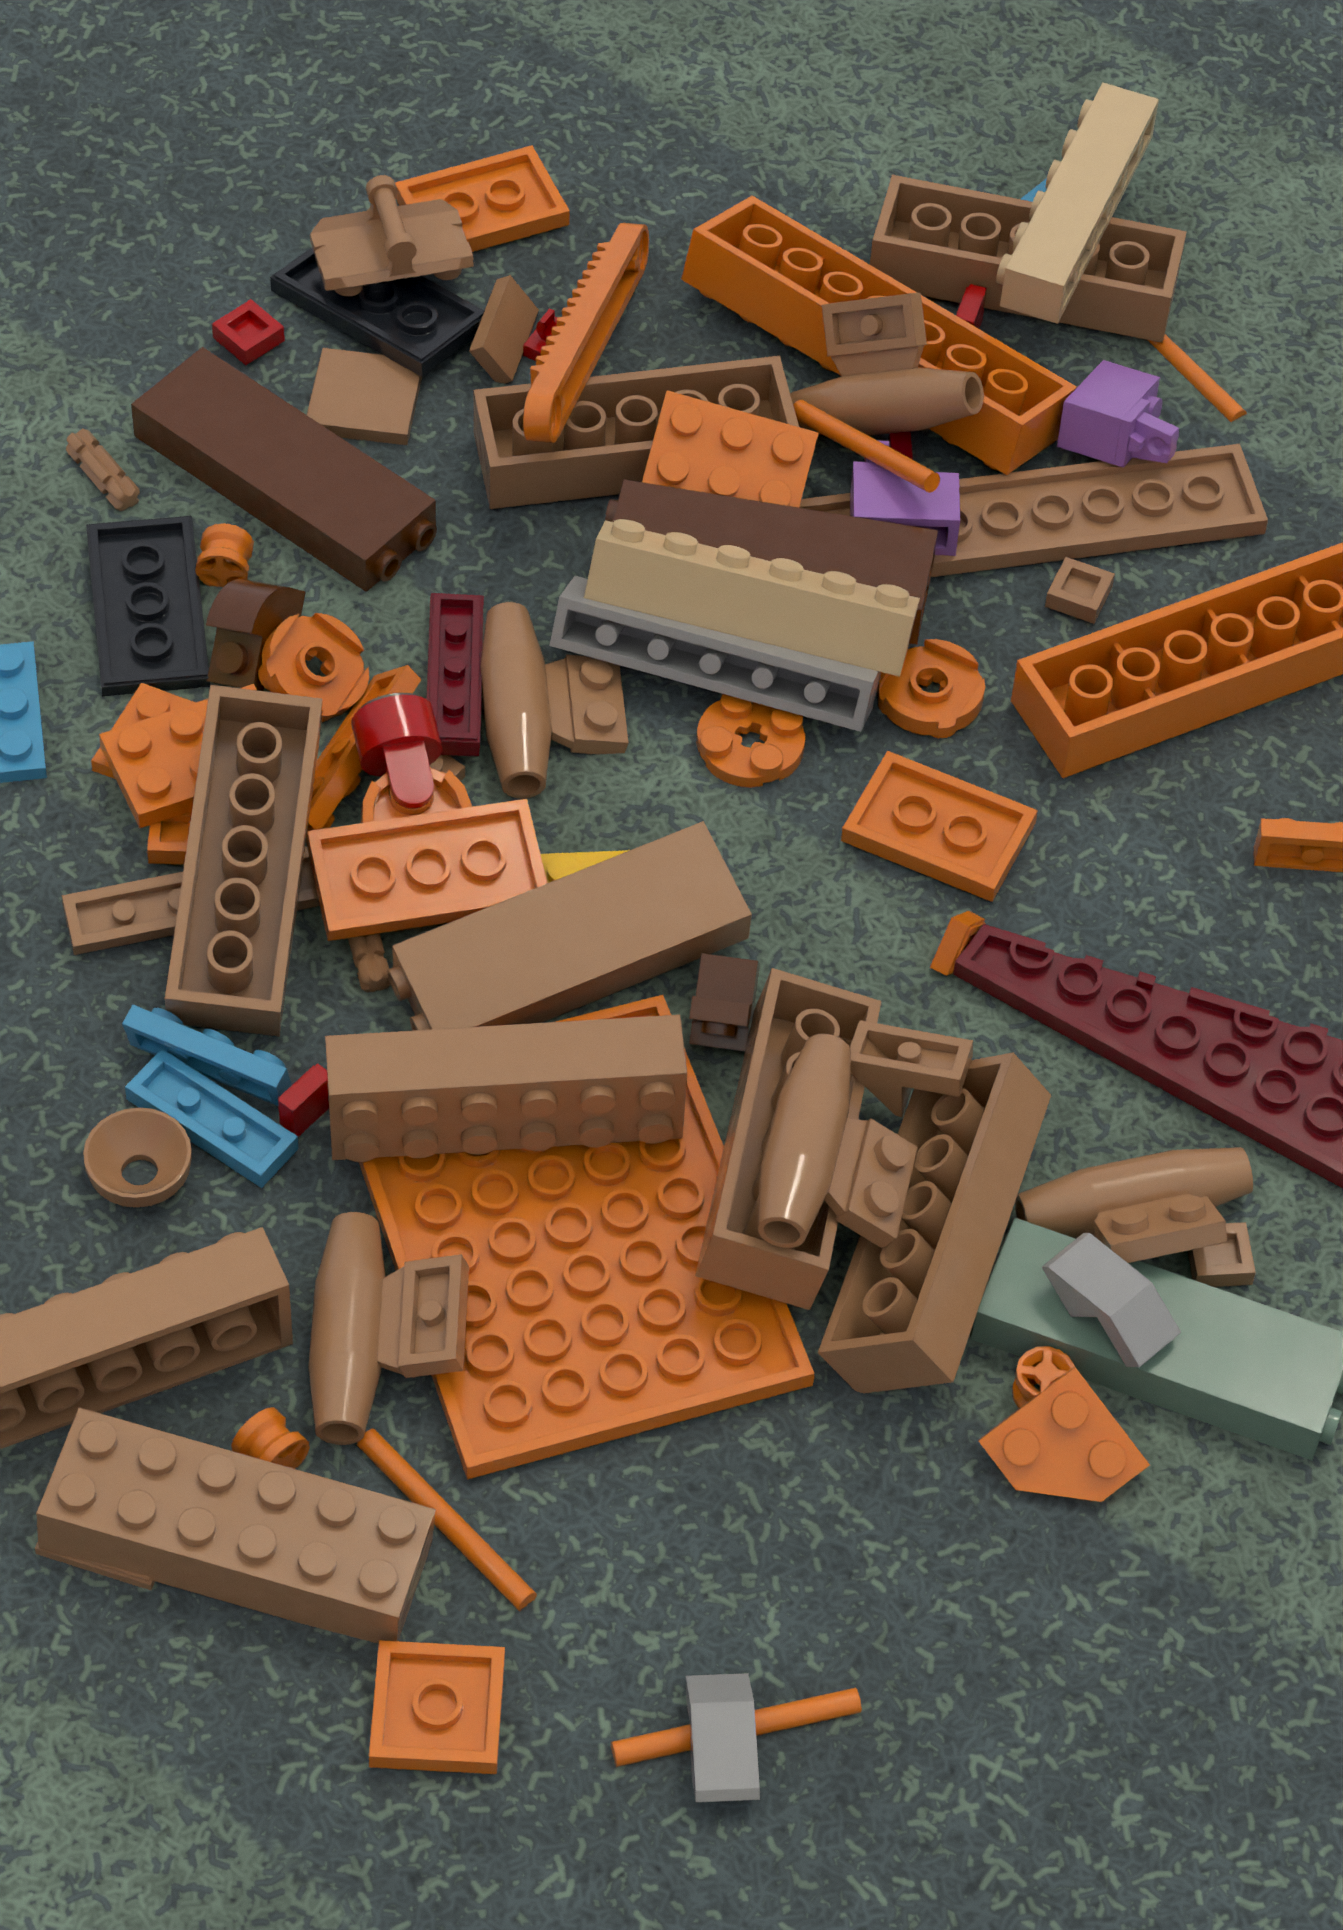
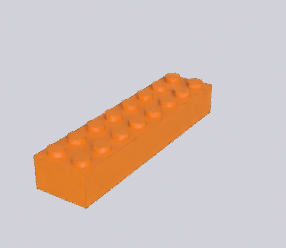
M754 196L748 197L693 229L681 278L684 282L698 289L705 297L716 300L739 314L743 320L756 324L779 338L783 344L796 348L819 362L823 368L833 371L840 376L841 374L831 356L828 357L822 304L917 293ZM921 295L927 345H924L918 368L974 372L980 378L984 392L983 405L977 414L929 429L939 434L946 442L956 445L982 460L989 468L1008 475L1058 440L1064 401L1077 386Z
M1343 542L1019 659L1016 665L1011 702L1061 777L1065 778L1343 674Z

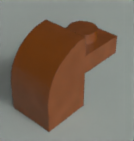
M236 579L226 584L216 596L206 621V626L217 628L207 681L238 688L254 684L257 691H264V686L258 677V670L262 665L264 644L269 635L285 619L299 614L298 617H301L306 592L290 587L245 579Z
M701 953L696 996H692L689 1019L692 1021L689 1044L739 1051L746 1050L756 999L760 969L759 961Z

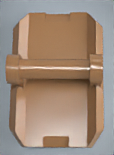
M386 175L376 176L366 184L367 196L371 203L367 211L322 218L310 234V242L325 290H335L342 296L357 295L362 291L363 285L434 274V276L442 280H452L461 274L462 269L474 267L473 253L469 242L466 240L458 210L442 199L397 206L395 199L397 198L398 191L395 182Z

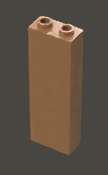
M704 821L392 945L393 967L387 969V975L399 1001L408 999L415 1016L410 1017L413 1031L542 1023L701 958V953L712 954L748 939L752 914Z

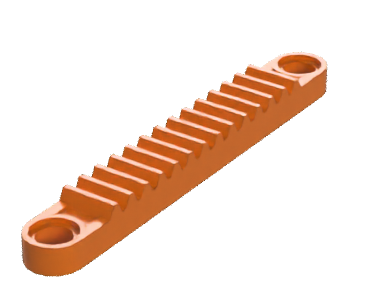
M620 223L609 242L598 243L597 252H593L592 261H588L587 270H583L582 279L577 281V289H573L572 298H568L567 307L562 309V317L557 318V326L551 329L552 336L546 338L547 346H542L541 356L536 357V365L530 368L531 388L526 397L523 416V429L526 440L555 443L644 274L649 254V231L646 225Z

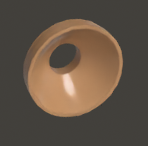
M139 1107L118 1111L101 1120L91 1130L85 1142L83 1152L85 1170L95 1190L110 1202L126 1207L152 1206L174 1195L185 1183L189 1175L192 1159L190 1139L185 1129L176 1119L155 1109ZM136 1160L149 1161L158 1170L155 1178L145 1185L128 1183L123 1178L122 1172L129 1163Z

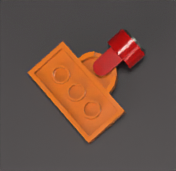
M392 693L372 699L359 708L351 720L360 765L366 773L379 776L380 778L376 782L371 781L363 799L361 823L307 831L306 837L328 941L450 923L547 884L528 800L520 799L472 807L465 786L450 769L447 773L430 767L440 757L442 745L433 707L429 700L412 693Z

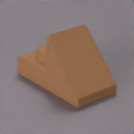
M859 1020L850 1045V1073L894 1115L902 1117L912 1088L960 1097L973 1058V1040Z

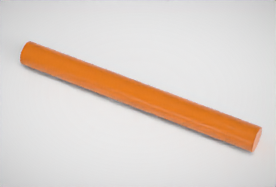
M1166 334L1163 343L1148 340L1230 422L1247 414L1226 391Z
M798 400L793 404L797 421L928 493L935 491L939 486L940 476L931 469L804 400Z
M375 1429L365 1432L363 1439L357 1442V1446L412 1503L436 1509L434 1525L518 1611H521L536 1598L537 1593Z
M851 1688L756 1709V1736L861 1713L862 1707L858 1690ZM690 1724L612 1741L611 1750L616 1767L691 1751Z

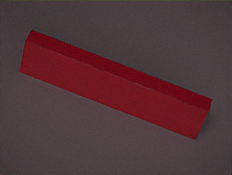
M431 593L426 699L431 702L442 745L441 755L479 756L482 686L480 664L483 646L484 596L445 593Z

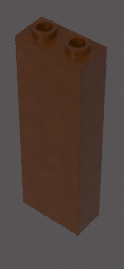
M201 347L131 404L134 436L365 592L380 580L383 582L391 580L406 557L415 550L421 552L428 548L436 536L435 499L204 347Z
M625 479L619 499L609 500L605 517L606 521L614 522L618 519L632 520L642 524L646 531L662 535L671 532L684 533L696 538L699 544L715 548L723 545L737 546L747 550L751 557L768 561L776 558L790 559L801 564L804 570L825 574L829 571L842 572L854 577L857 583L873 587L883 584L901 587L909 593V596L920 598L909 641L910 644L918 645L934 567L938 530Z

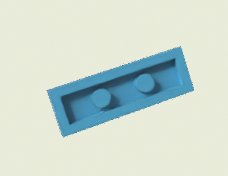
M34 642L1 644L0 783L47 778Z
M132 1005L122 1023L130 1045L153 1055H156L163 1048L204 1076L278 1106V1098L292 1086L285 1064L276 1056L262 1050H255L253 1054L235 1047L228 1037L212 1029H204L201 1033L186 1027L177 1016L167 1010L153 1008L150 1012Z
M163 1048L125 1086L126 1099L139 1108L155 1109L173 1117L185 1129L190 1142L260 1188L298 1150V1136Z

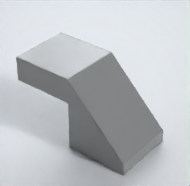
M1091 1233L1080 1235L1042 1266L1043 1271L1070 1316L1097 1317L1126 1367H1141L1181 1333L1153 1283Z
M749 1673L686 1676V1702L691 1728V1777L695 1802L760 1800L755 1709Z

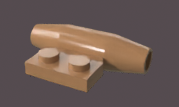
M921 292L822 304L828 357L831 356L841 377L790 393L793 404L798 400H804L868 436L920 431L977 414L981 410L984 400L981 380L974 372L918 368L924 345H927ZM798 421L800 428L815 431Z
M505 602L493 606L486 616L480 668L486 737L503 791L511 797L524 799L534 797L545 789L551 740L570 748L571 753H625L628 746V734L620 665L578 655H566L564 659L545 665L527 608L515 602Z
M816 1034L806 1040L780 1092L760 1169L758 1232L766 1242L782 1248L797 1247L805 1241L825 1200L835 1212L836 1221L883 1249L897 1239L918 1147L872 1118L869 1120L848 1118L850 1107L851 1050L844 1040L834 1035Z
M1242 1147L1169 1150L1079 1169L1017 1194L1015 1211L1018 1219L1072 1238H1078L1083 1233H1091L1127 1263L1227 1242L1226 1221L1216 1207L1253 1191V1175L1248 1156Z
M360 1212L342 1213L333 1219L315 1281L308 1365L315 1432L321 1440L331 1444L347 1445L363 1439L379 1382L381 1368L402 1374L405 1378L463 1371L469 1265L462 1254L407 1261L404 1263V1267L386 1276L379 1222L374 1217Z

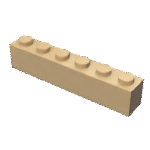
M1102 83L1094 100H1085L1078 119V130L1070 129L1066 136L1062 149V161L1054 160L1049 169L1045 186L1047 190L1045 192L1037 191L1030 209V222H1021L1013 243L1014 253L1012 255L1005 253L1000 262L996 283L1003 285L1000 301L1001 307L1058 324L1152 139L1159 99Z
M618 519L614 522L605 520L595 541L584 595L585 599L899 677L905 661L920 598L909 596L905 589L895 585L883 584L873 587L857 583L854 577L837 571L820 574L804 570L801 564L790 559L776 558L772 561L751 557L747 550L737 546L723 545L715 548L699 544L696 538L684 533L671 532L662 535L646 531L642 524L626 519Z

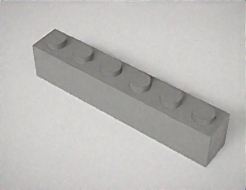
M578 576L573 577L559 596L549 646L859 732L862 731L873 709L881 676L879 671L585 599L584 595L588 579Z

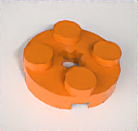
M315 613L312 617H298L299 614L290 616L269 635L264 644L262 665L258 670L261 684L273 693L322 698V722L342 715L362 697L369 681V666L364 670V662L360 656L364 648L359 638L346 624L327 614ZM314 657L319 658L322 662L320 670L326 676L322 677L313 674L307 668L305 660L310 661Z
M925 639L924 646L907 649L900 677L881 672L877 688L878 707L893 723L909 732L931 735L935 738H948L957 730L968 726L978 716L984 700L985 680L984 678L982 680V676L978 672V662L967 650L948 641ZM932 682L940 684L939 692L929 693L923 691L918 685L927 687Z
M722 694L721 700L709 706L700 718L697 727V749L700 752L701 758L705 761V766L714 776L729 784L752 788L763 786V783L773 782L778 778L780 781L790 776L797 769L803 758L805 747L803 716ZM757 733L760 735L759 739L764 741V743L754 742L751 748L742 745L740 734Z

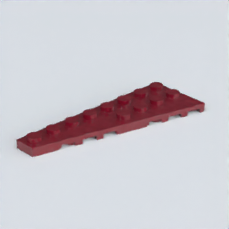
M986 924L980 928L956 959L953 975L1343 1188V1040L1328 1036V1028L1312 1023L1310 1027H1298L1279 1021L1276 1017L1269 1016V1010L1191 987L1189 993L1155 983L1156 976L1140 971L1137 978L1103 967L1104 960L1088 955L1085 956V959L1068 957L1046 948L1045 942Z

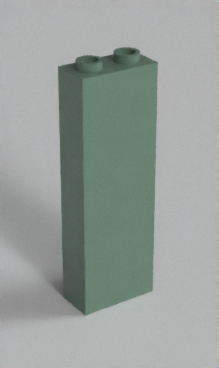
M1014 1218L985 1288L974 1320L971 1340L1019 1357L1035 1347L1049 1346L1060 1349L1070 1357L1076 1369L1087 1381L1312 1461L1319 1441L1328 1445L1332 1444L1343 1412L1332 1407L1336 1393L1343 1395L1342 1331L1153 1265L1136 1261L1128 1264L1153 1283L1181 1333L1141 1367H1126L1098 1318L1071 1317L1042 1269L1043 1265L1072 1243L1075 1238Z

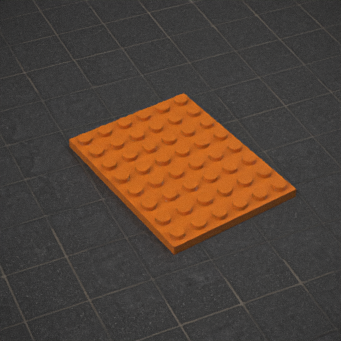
M659 995L555 1022L671 1015L664 995ZM685 1048L687 1084L683 1138L668 1139L665 1142L656 1144L643 1141L618 1142L602 1147H588L585 1145L554 1146L542 1151H531L525 1148L493 1150L481 1155L458 1152L434 1154L426 1158H412L409 1156L378 1157L370 1161L359 1162L396 1271L404 1267V1263L407 1261L459 1254L463 1255L469 1265L463 1371L431 1375L467 1480L813 1386L815 1373L787 1303L695 1276L724 1145Z

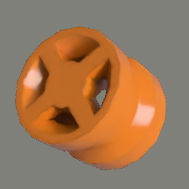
M226 523L207 527L202 534L200 545L202 553L197 558L195 569L199 579L207 586L224 587L236 579L247 580L249 572L247 561L252 557L254 546L251 535L236 525Z
M1049 1346L1035 1347L1026 1351L1018 1361L1012 1387L1013 1400L1017 1407H1022L1067 1371L1075 1367L1070 1357L1060 1349ZM1035 1384L1040 1385V1391L1035 1388Z
M274 1407L266 1408L252 1416L239 1429L231 1444L232 1451L293 1469L303 1462L310 1449L309 1441L298 1431L290 1432L286 1428V1418Z

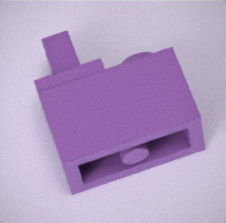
M1103 360L1064 401L1057 447L1123 468L1132 458L1168 463L1174 456L1177 448L1179 428L1159 419L1162 409V399L1157 397L1160 377Z
M877 440L889 447V441ZM866 459V462L853 461L850 516L938 530L935 555L956 556L960 527L959 473L936 472L940 476V484L935 491L928 493Z

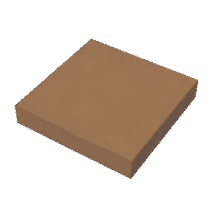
M322 348L307 416L341 438L408 445L422 377L384 355Z

